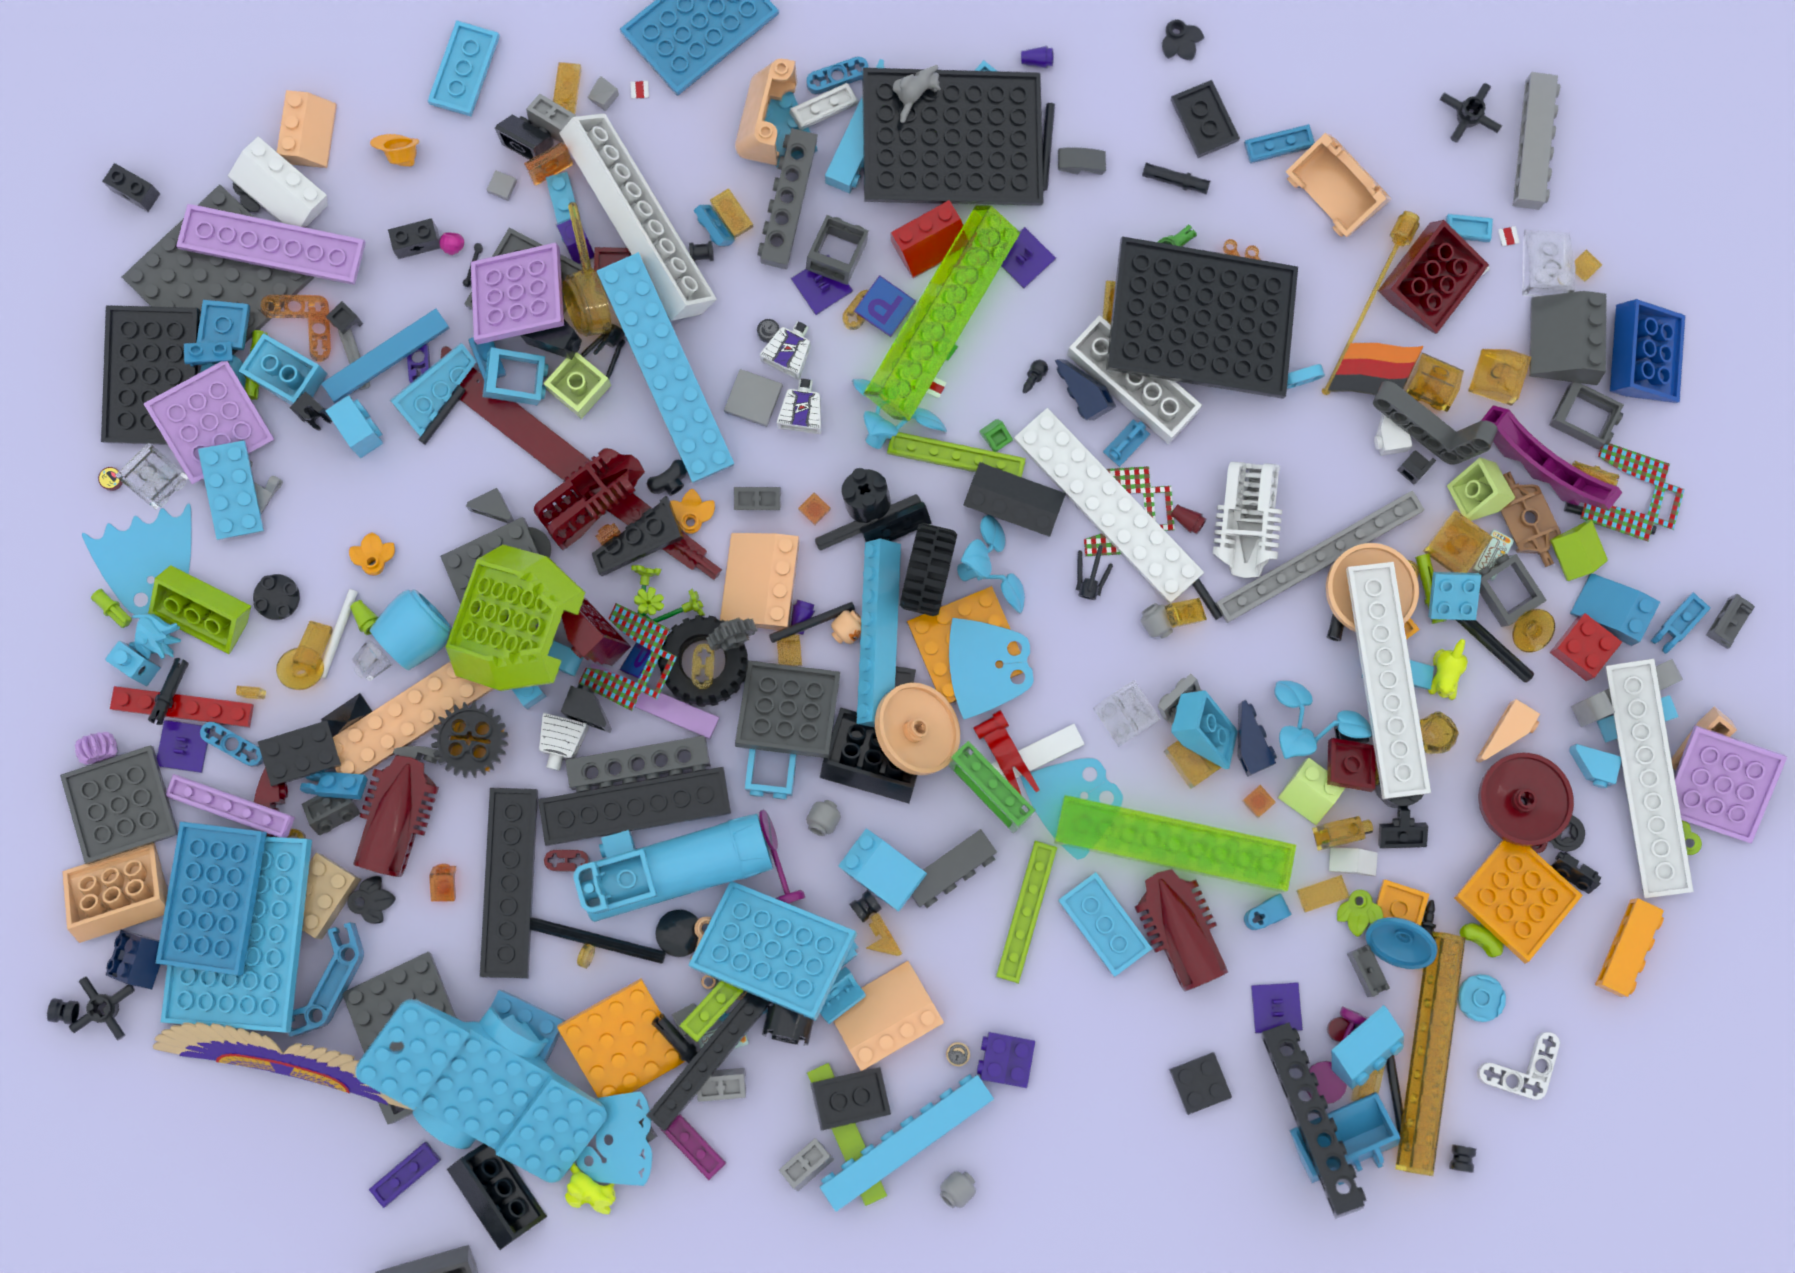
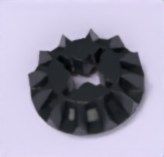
M1573 815L1567 827H1570L1568 833L1572 838L1565 837L1561 839V833L1550 841L1554 848L1563 852L1576 850L1585 839V828L1582 822Z

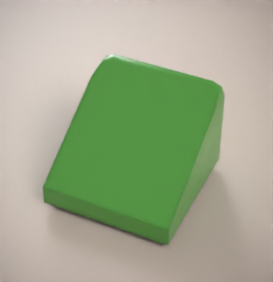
M999 419L994 420L979 431L993 452H997L1013 441L1004 423Z

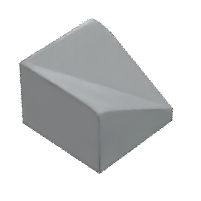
M600 76L591 90L588 99L606 111L619 96V92L615 86Z

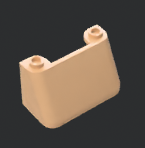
M777 59L752 77L735 142L736 152L740 157L772 165L778 164L779 152L776 150L777 129L772 123L766 122L765 119L770 99L782 101L785 93L789 91L795 93L797 86L795 61Z
M1324 133L1286 171L1289 175L1287 180L1295 188L1298 186L1303 188L1332 218L1335 224L1332 228L1341 237L1343 235L1349 237L1391 200V197L1353 156L1328 133Z

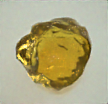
M1440 711L1420 719L1424 752L1432 755L1434 753L1439 754L1450 751L1456 744L1459 736L1458 729L1452 719Z

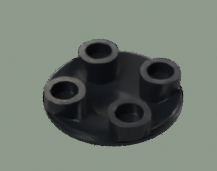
M281 574L264 576L255 587L253 593L254 608L262 616L271 620H282L289 617L295 612L300 601V593L296 583L289 577Z
M678 909L666 913L659 920L656 927V940L659 947L665 953L674 957H684L693 953L699 938L695 934L694 927L699 919L693 913L686 910Z

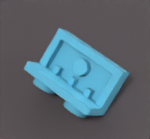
M847 967L840 970L820 1011L821 1016L828 1024L832 1023L866 997L865 992L857 984Z

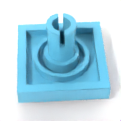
M1433 572L1428 617L1430 619L1476 620L1481 575L1479 573Z

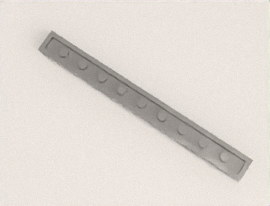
M1412 490L1215 604L1226 623H1229L1334 563L1348 549L1371 542L1424 511V508Z

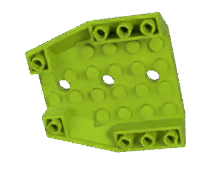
M502 544L478 558L445 646L455 676L499 691L554 683L561 660L548 656L550 647L552 646L563 611L578 615L586 592L547 556Z

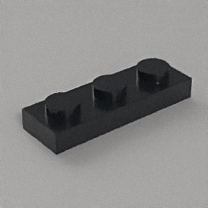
M920 502L860 528L865 542L877 539L893 541L916 531L920 524H932L926 505L924 502Z

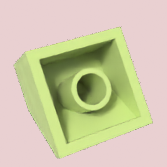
M1481 457L1447 485L1462 516L1467 522L1497 513L1515 499L1497 463Z
M1307 758L1302 762L1280 793L1278 799L1314 825H1317L1335 804L1345 788L1327 785V770L1312 759Z

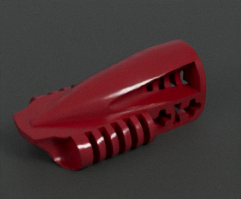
M602 449L598 452L599 456L591 457L592 461L590 463L586 461L584 463L586 466L583 468L582 466L578 467V472L573 471L570 478L566 476L564 478L566 481L535 504L533 509L535 515L563 551L581 538L602 515L606 514L607 509L611 510L613 508L611 505L614 503L618 505L620 503L619 499L622 498L624 500L627 498L625 496L627 493L631 495L636 491L634 487L645 471L640 461L632 454L623 455L613 449Z
M396 755L390 766L382 770L374 769L372 776L380 779L379 782L370 781V785L377 786L376 790L370 788L367 790V793L374 794V798L366 796L364 800L372 803V805H363L362 809L369 811V814L360 813L359 816L367 819L353 865L377 873L401 877L406 869L416 834L425 835L426 831L420 830L418 827L428 826V823L420 821L421 817L430 819L431 816L423 813L424 809L429 811L433 809L432 806L426 805V801L435 803V798L429 797L428 794L437 795L439 787L425 774L424 763L412 757Z
M1172 869L1158 872L1145 880L1147 891L1138 905L1134 906L1137 913L1144 910L1147 911L1146 915L1139 917L1140 921L1150 918L1151 922L1144 924L1143 927L1146 929L1153 926L1154 930L1146 934L1148 937L1157 934L1158 938L1151 940L1150 943L1153 945L1161 942L1162 945L1154 948V952L1165 951L1182 990H1191L1228 973L1227 967L1209 930L1217 926L1216 921L1208 925L1206 924L1207 920L1214 917L1212 914L1203 917L1202 913L1210 910V908L1206 906L1200 909L1198 905L1205 903L1206 900L1203 898L1196 901L1195 897L1203 893L1201 890L1195 893L1191 891L1199 886L1197 880L1186 881L1180 879Z

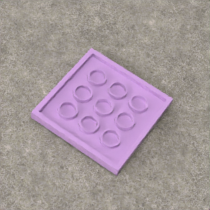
M557 243L471 262L474 341L477 345L564 326L560 247Z
M221 361L143 403L192 484L204 479L198 449L245 440L249 454L275 440L228 361Z
M1694 725L1674 774L1681 820L1752 844L1787 756Z

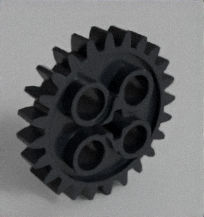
M463 702V707L460 710L454 705L455 712L453 713L446 709L445 712L448 717L445 719L439 716L438 718L442 724L434 725L433 727L438 733L431 734V737L437 740V742L431 744L432 748L439 749L433 754L435 757L442 756L438 763L440 765L447 763L445 768L447 772L454 768L455 776L462 771L464 778H467L469 772H472L473 777L477 778V771H481L485 776V768L487 767L495 770L492 763L501 764L498 755H506V752L501 747L508 746V742L502 740L508 737V733L501 732L506 725L505 723L497 724L501 719L500 715L492 717L494 714L493 709L485 712V704H482L477 709L475 702L472 703L471 708H468L467 704ZM458 722H463L466 724L465 730L460 733L455 732L453 729L454 725ZM488 725L489 732L485 735H479L477 733L478 727ZM469 735H472L474 740H490L491 743L484 744L471 741L470 745H468L465 740H449V737L455 736L468 739ZM455 745L463 747L462 753L458 756L451 755L450 753L451 748ZM477 748H485L486 755L484 757L476 758L474 756Z

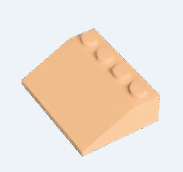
M731 533L720 621L722 619L730 621L736 618L742 620L749 618L754 620L757 628L782 630L789 627L800 543L799 536L776 533Z
M155 843L91 864H83L62 871L67 930L79 943L164 915L168 889Z
M909 961L863 986L861 989L865 992L866 997L833 1021L861 1071L944 1023Z

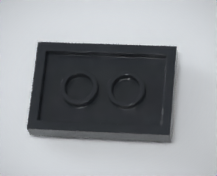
M1212 80L1171 96L1170 100L1198 158L1239 141L1240 137Z
M327 720L258 741L271 787L341 766Z
M881 1067L810 1083L821 1131L891 1115Z

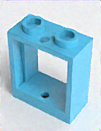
M491 347L487 353L482 397L538 405L541 399H544L546 387L542 385L543 377H547L548 364H545L546 356ZM499 358L537 364L534 394L496 388Z
M749 749L745 790L750 791L749 795L763 797L764 793L773 794V798L787 799V796H792L797 755L790 754L786 787L752 784L756 750Z

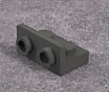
M317 795L302 803L308 823L318 835L327 833L333 828L360 815V811L354 804L353 799L319 797Z

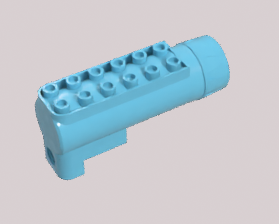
M753 814L578 866L574 872V882L582 908L587 911L591 921L596 922L731 881L747 879L772 870L773 865L758 814Z

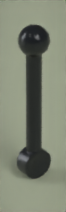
M480 243L474 245L475 253L472 261H477L479 253L483 251V246ZM471 265L466 279L463 280L465 287H470L472 283Z

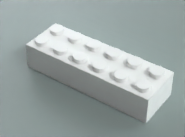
M1099 315L1069 347L1067 356L1092 378L1106 386L1110 394L1169 445L1196 416L1202 404L1175 381L1106 370L1111 325Z

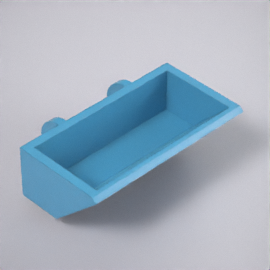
M1377 1092L1327 1113L1329 1118L1334 1119L1338 1131L1335 1134L1338 1141L1342 1140L1345 1145L1347 1155L1344 1156L1347 1164L1354 1165L1358 1172L1363 1170L1360 1162L1371 1157L1378 1168L1383 1167L1384 1159L1382 1152L1399 1145L1401 1137ZM1318 1117L1309 1122L1312 1124H1318L1321 1122L1320 1117ZM1298 1127L1290 1130L1291 1136L1311 1183L1319 1181L1318 1175ZM1320 1136L1317 1138V1142L1321 1147H1328L1330 1145V1140L1327 1137ZM1329 1159L1326 1161L1327 1167L1330 1170H1338L1340 1168L1337 1160Z

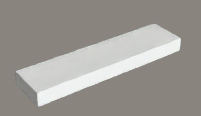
M1072 724L1018 752L1029 771H1032L1083 746L1084 742L1075 724ZM998 762L992 763V766L1006 779ZM1012 767L1016 778L1022 776L1015 767Z

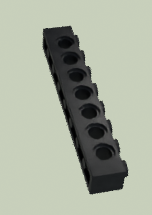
M1288 1022L1263 1031L1261 1038L1335 1219L1363 1209L1365 1206L1364 1202L1366 1201L1364 1191L1361 1187L1357 1188L1354 1178H1357L1356 1172L1352 1164H1347L1344 1156L1347 1155L1345 1145L1342 1140L1338 1141L1335 1134L1338 1131L1333 1118H1329L1325 1109H1328L1324 1095L1319 1096L1316 1088L1319 1086L1315 1073H1310L1307 1064L1310 1062L1306 1051H1301L1298 1045L1300 1037L1297 1029L1291 1028ZM1289 1046L1293 1050V1054L1284 1056L1280 1052V1048ZM1297 1068L1302 1072V1077L1295 1079L1290 1076L1289 1071ZM1300 1091H1308L1312 1099L1302 1101L1298 1093ZM1311 1113L1319 1115L1321 1122L1318 1124L1310 1123L1308 1115ZM1320 1136L1327 1137L1330 1140V1145L1328 1147H1321L1317 1142V1138ZM1335 1159L1338 1161L1340 1168L1338 1170H1330L1327 1167L1326 1161ZM1339 1182L1346 1183L1349 1187V1192L1346 1194L1339 1193L1336 1189V1184Z

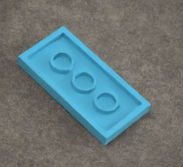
M456 20L428 98L430 105L472 116L500 37L499 33Z
M246 441L198 449L216 539L221 540L263 532L264 527Z
M1096 872L1058 900L1113 977L1152 950L1147 940Z

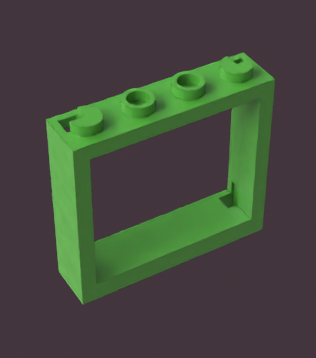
M969 741L951 757L949 767L1013 834L1035 812V809ZM970 749L973 751L972 755L969 754ZM1023 805L1029 809L1027 813L1021 808Z

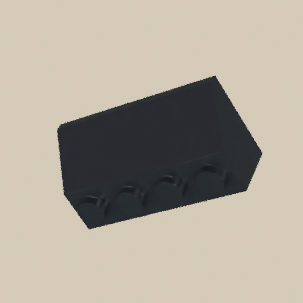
M980 462L963 506L1050 537L1066 493Z
M484 1143L446 1169L499 1250L547 1217L512 1163L496 1155L495 1149Z

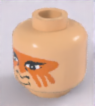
M854 610L851 612L843 611L831 623V628L834 631L831 635L840 644L843 641L847 644H853L861 636V617Z

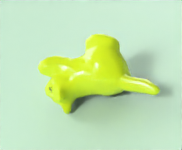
M1460 639L1455 645L1454 650L1440 649L1435 653L1433 665L1437 667V672L1432 680L1431 690H1428L1430 694L1437 692L1442 698L1448 697L1450 700L1456 698L1459 678L1466 671L1468 664L1467 657L1462 654L1465 648L1464 639Z
M573 1163L570 1167L573 1175L570 1178V1183L567 1184L568 1191L565 1194L567 1203L574 1208H580L584 1203H589L597 1212L610 1214L611 1209L609 1206L616 1200L614 1184L609 1183L606 1186L595 1183Z

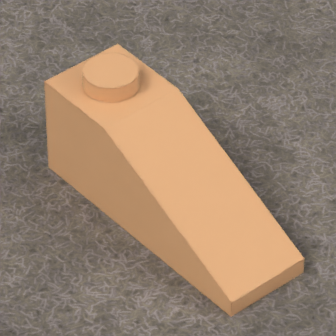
M1517 699L1511 701L1480 751L1476 761L1479 763L1485 761L1529 734V732L1533 733L1539 725L1537 719L1540 713Z
M1715 706L1696 724V726L1729 737L1737 731L1732 720ZM1691 732L1671 758L1672 767L1675 771Z

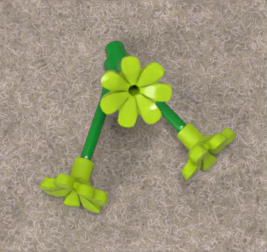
M631 565V570H634V572L641 576L640 585L642 586L637 592L638 596L634 597V603L639 605L637 613L651 619L647 613L655 615L656 610L661 611L664 608V604L661 603L664 597L661 594L655 595L656 589L653 587H649L646 593V586H649L650 577L654 575L659 576L662 569ZM692 588L688 591L690 595L689 602L682 604V607L651 620L658 623L679 613H687L692 610L699 615L705 616L702 609L704 606L698 600V592H694Z

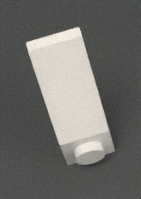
M1382 413L1377 433L1374 437L1375 447L1380 451V456L1407 452L1412 447L1410 435Z

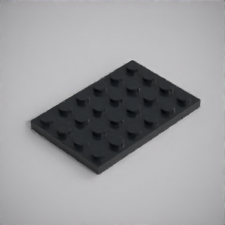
M106 305L101 442L168 445L143 403L198 374V365L190 366V364H185L184 344L197 343L200 309Z

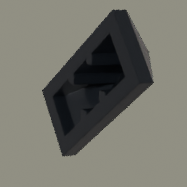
M359 693L321 720L322 722L328 721L332 737H334L373 711L362 694Z

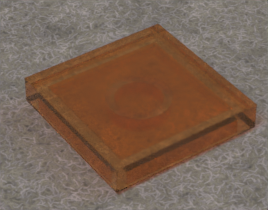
M563 141L525 162L524 165L535 186L545 181L546 177L556 175L572 166L573 162L568 148Z

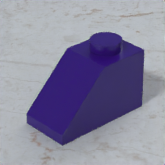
M577 215L556 224L573 261L581 264L594 258V252Z

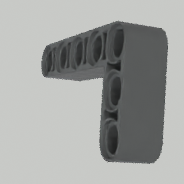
M1384 381L1380 384L1373 400V405L1377 410L1442 461L1452 465L1459 464L1489 451L1498 430L1494 423L1483 420L1456 432L1401 387L1390 381Z

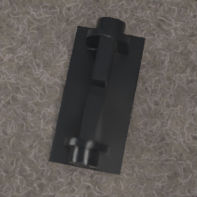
M1560 851L1555 858L1557 861L1551 865L1567 881L1588 894L1601 884L1599 882L1601 876L1598 875L1597 871H1594L1585 864H1582L1580 869L1576 868L1579 860L1567 852L1562 853Z

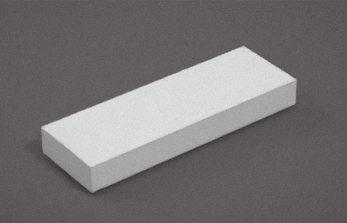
M848 83L790 108L789 112L798 128L803 130L856 106L858 100Z

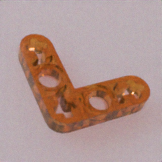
M267 295L263 297L260 309L266 317L308 318L310 356L319 362L328 359L331 343L330 323L325 317L329 314V305L326 298L320 295ZM281 301H285V312H281V307H274V311H269V307H265L268 305V302H273L274 306H281ZM291 301H297L301 305V309L298 312H293L288 308V304ZM304 301H308V306H315V302H320V306L324 307L320 311H316L315 307H308V312H304ZM316 323H321L325 326L326 330L322 334H317L313 331L312 326ZM322 339V349L326 351H323L322 355H318V351L314 350L317 349L318 340Z

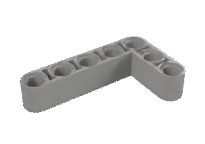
M1673 659L1656 666L1660 690L1683 680ZM1609 689L1571 706L1581 727L1615 713Z

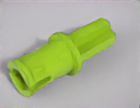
M98 589L92 594V601L104 611L103 614L112 618L121 628L130 625L132 619L119 607L120 603L118 601H113L103 589Z

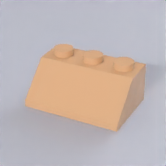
M286 90L277 153L291 165L327 168L337 104L309 92Z

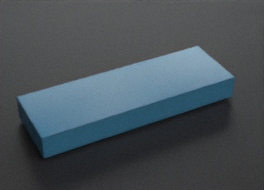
M1308 124L1245 140L1244 145L1250 163L1307 150L1315 141Z

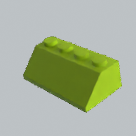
M170 565L155 577L148 614H154L170 625L177 623L180 630L230 654L248 623L251 605Z

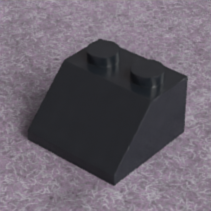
M512 114L496 125L495 130L503 146L539 166L554 145L551 133L543 127H534L525 117L520 116L518 118Z
M578 684L577 687L570 686L561 713L569 719L586 723L591 727L611 733L612 728L599 699L594 695L591 688Z

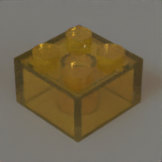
M1454 510L1432 537L1423 552L1430 554L1432 559L1450 572L1467 573L1493 537L1457 510Z

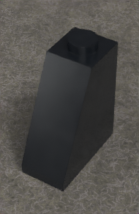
M565 319L564 326L520 335L526 344L570 360L579 351L582 339Z

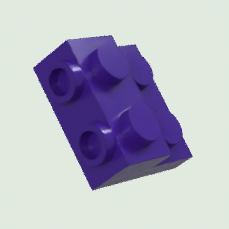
M988 1032V1036H983L981 1050L985 1051L984 1059L979 1060L977 1074L981 1075L980 1079L1027 1088L1035 1041Z

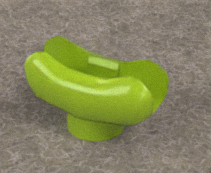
M1468 923L1460 929L1459 933L1462 939L1476 943L1484 949L1489 957L1500 956L1503 953V943L1481 923L1480 925Z

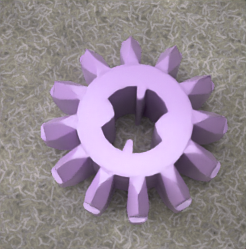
M98 732L83 736L75 744V753L79 762L86 765L110 759L118 752L116 739L109 732Z

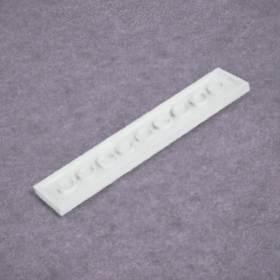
M1048 408L1014 437V441L1066 493V496L1169 604L1204 574L1202 569Z
M1394 562L1347 567L1346 573L1382 799L1429 794L1431 789Z
M1647 659L1607 665L1605 668L1611 703L1615 711L1613 715L1644 898L1694 892L1655 660Z

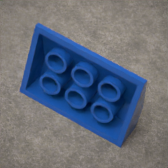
M1638 299L1616 304L1610 392L1632 398L1673 403L1680 402L1685 315Z

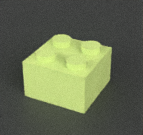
M578 352L575 353L572 360L566 358L544 382L547 391L581 419L612 386L608 377Z

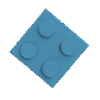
M203 300L197 343L231 341L232 349L244 350L251 308L249 304Z

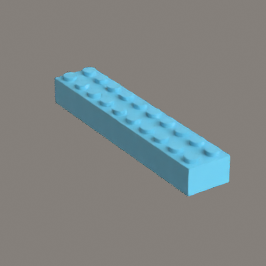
M639 252L597 270V275L692 484L733 466L735 463Z

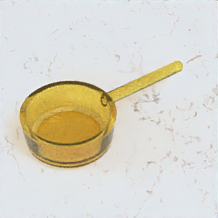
M571 202L568 205L582 269L567 275L563 281L565 304L570 319L579 334L587 337L609 333L611 331V315L602 284L590 264L578 206L575 202Z

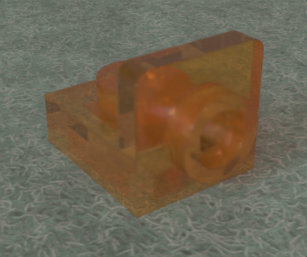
M438 864L432 868L429 874L431 902L455 901L456 866Z

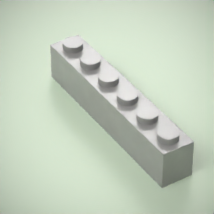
M1531 72L1525 81L1513 197L1514 207L1540 210L1544 203H1547L1549 200L1550 190L1547 189V182L1550 181L1552 175L1549 161L1552 160L1554 154V147H1551V141L1556 134V126H1553V121L1558 113V105H1555L1556 98L1560 92V84H1557L1558 75Z

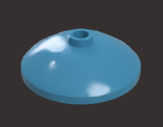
M1398 917L1382 918L1371 923L1366 932V942L1370 945L1371 951L1391 965L1405 969H1421L1432 964L1436 958L1437 945L1435 940L1426 929L1413 921Z

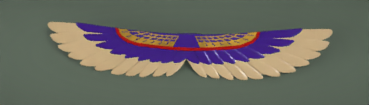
M184 1022L181 1026L172 1025L170 1029H164L161 1032L162 1034H158L155 1037V1041H158L153 1045L155 1050L179 1054L182 1057L213 1060L219 1063L278 1073L328 1086L349 1094L353 1093L385 1105L391 1104L412 1110L359 1081L356 1077V1066L360 1060H353L354 1056L340 1054L341 1052L327 1051V1048L323 1047L313 1050V1045L302 1046L301 1043H297L288 1047L285 1052H282L279 1046L266 1035L262 1037L253 1031L249 1033L242 1028L237 1030L231 1026L226 1025L224 1027L214 1023L208 1026L200 1022H196V1024Z

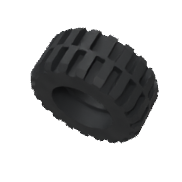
M926 523L918 525L900 600V606L904 610L929 616L939 614L957 539V533L954 530Z
M696 615L694 619H683V623L680 625L675 624L671 628L672 631L667 635L661 648L677 656L665 684L678 699H682L690 705L696 704L699 707H705V705L711 704L715 706L722 700L727 701L734 692L737 693L739 691L741 683L746 678L748 654L745 644L738 648L724 651L725 666L717 678L708 682L694 681L683 670V653L691 644L706 640L709 637L708 635L714 633L715 628L725 621L723 619L720 621L715 616L710 615L708 618ZM660 656L658 667L662 675L668 659Z

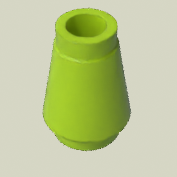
M358 600L350 606V609L360 632H364L365 635H371L370 628L376 622L378 616L362 600Z

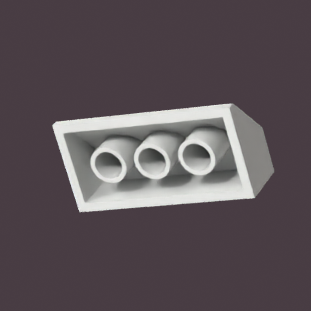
M260 137L253 140L241 152L228 175L230 180L281 223L307 227L328 206L327 195Z

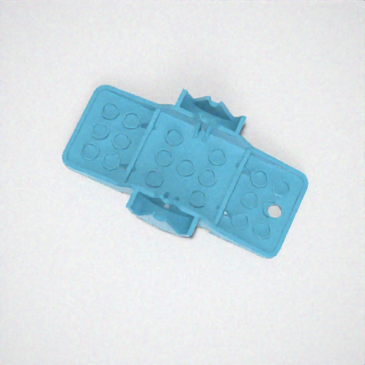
M407 1000L398 1007L356 1066V1077L359 1081L414 1110L412 1113L418 1123L439 1141L454 1148L468 1149L475 1140H478L495 1149L496 1155L550 1183L560 1181L607 1118L606 1109L602 1103L556 1074L538 1056L548 1043V1039L544 1038V1040L539 1041L525 1021L519 1023L514 1015H510L502 1020L491 1007L479 1023L477 1021L463 1022L418 1000ZM401 1041L404 1044L401 1051H392L389 1047L392 1042L397 1043Z

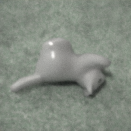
M938 65L919 71L915 76L911 74L894 82L893 91L898 94L899 99L904 104L900 114L901 123L906 121L913 103L920 98L926 89H931L934 92L941 90L939 87V74L934 73L938 69Z

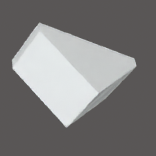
M1330 848L1328 871L1376 876L1378 853L1357 848Z

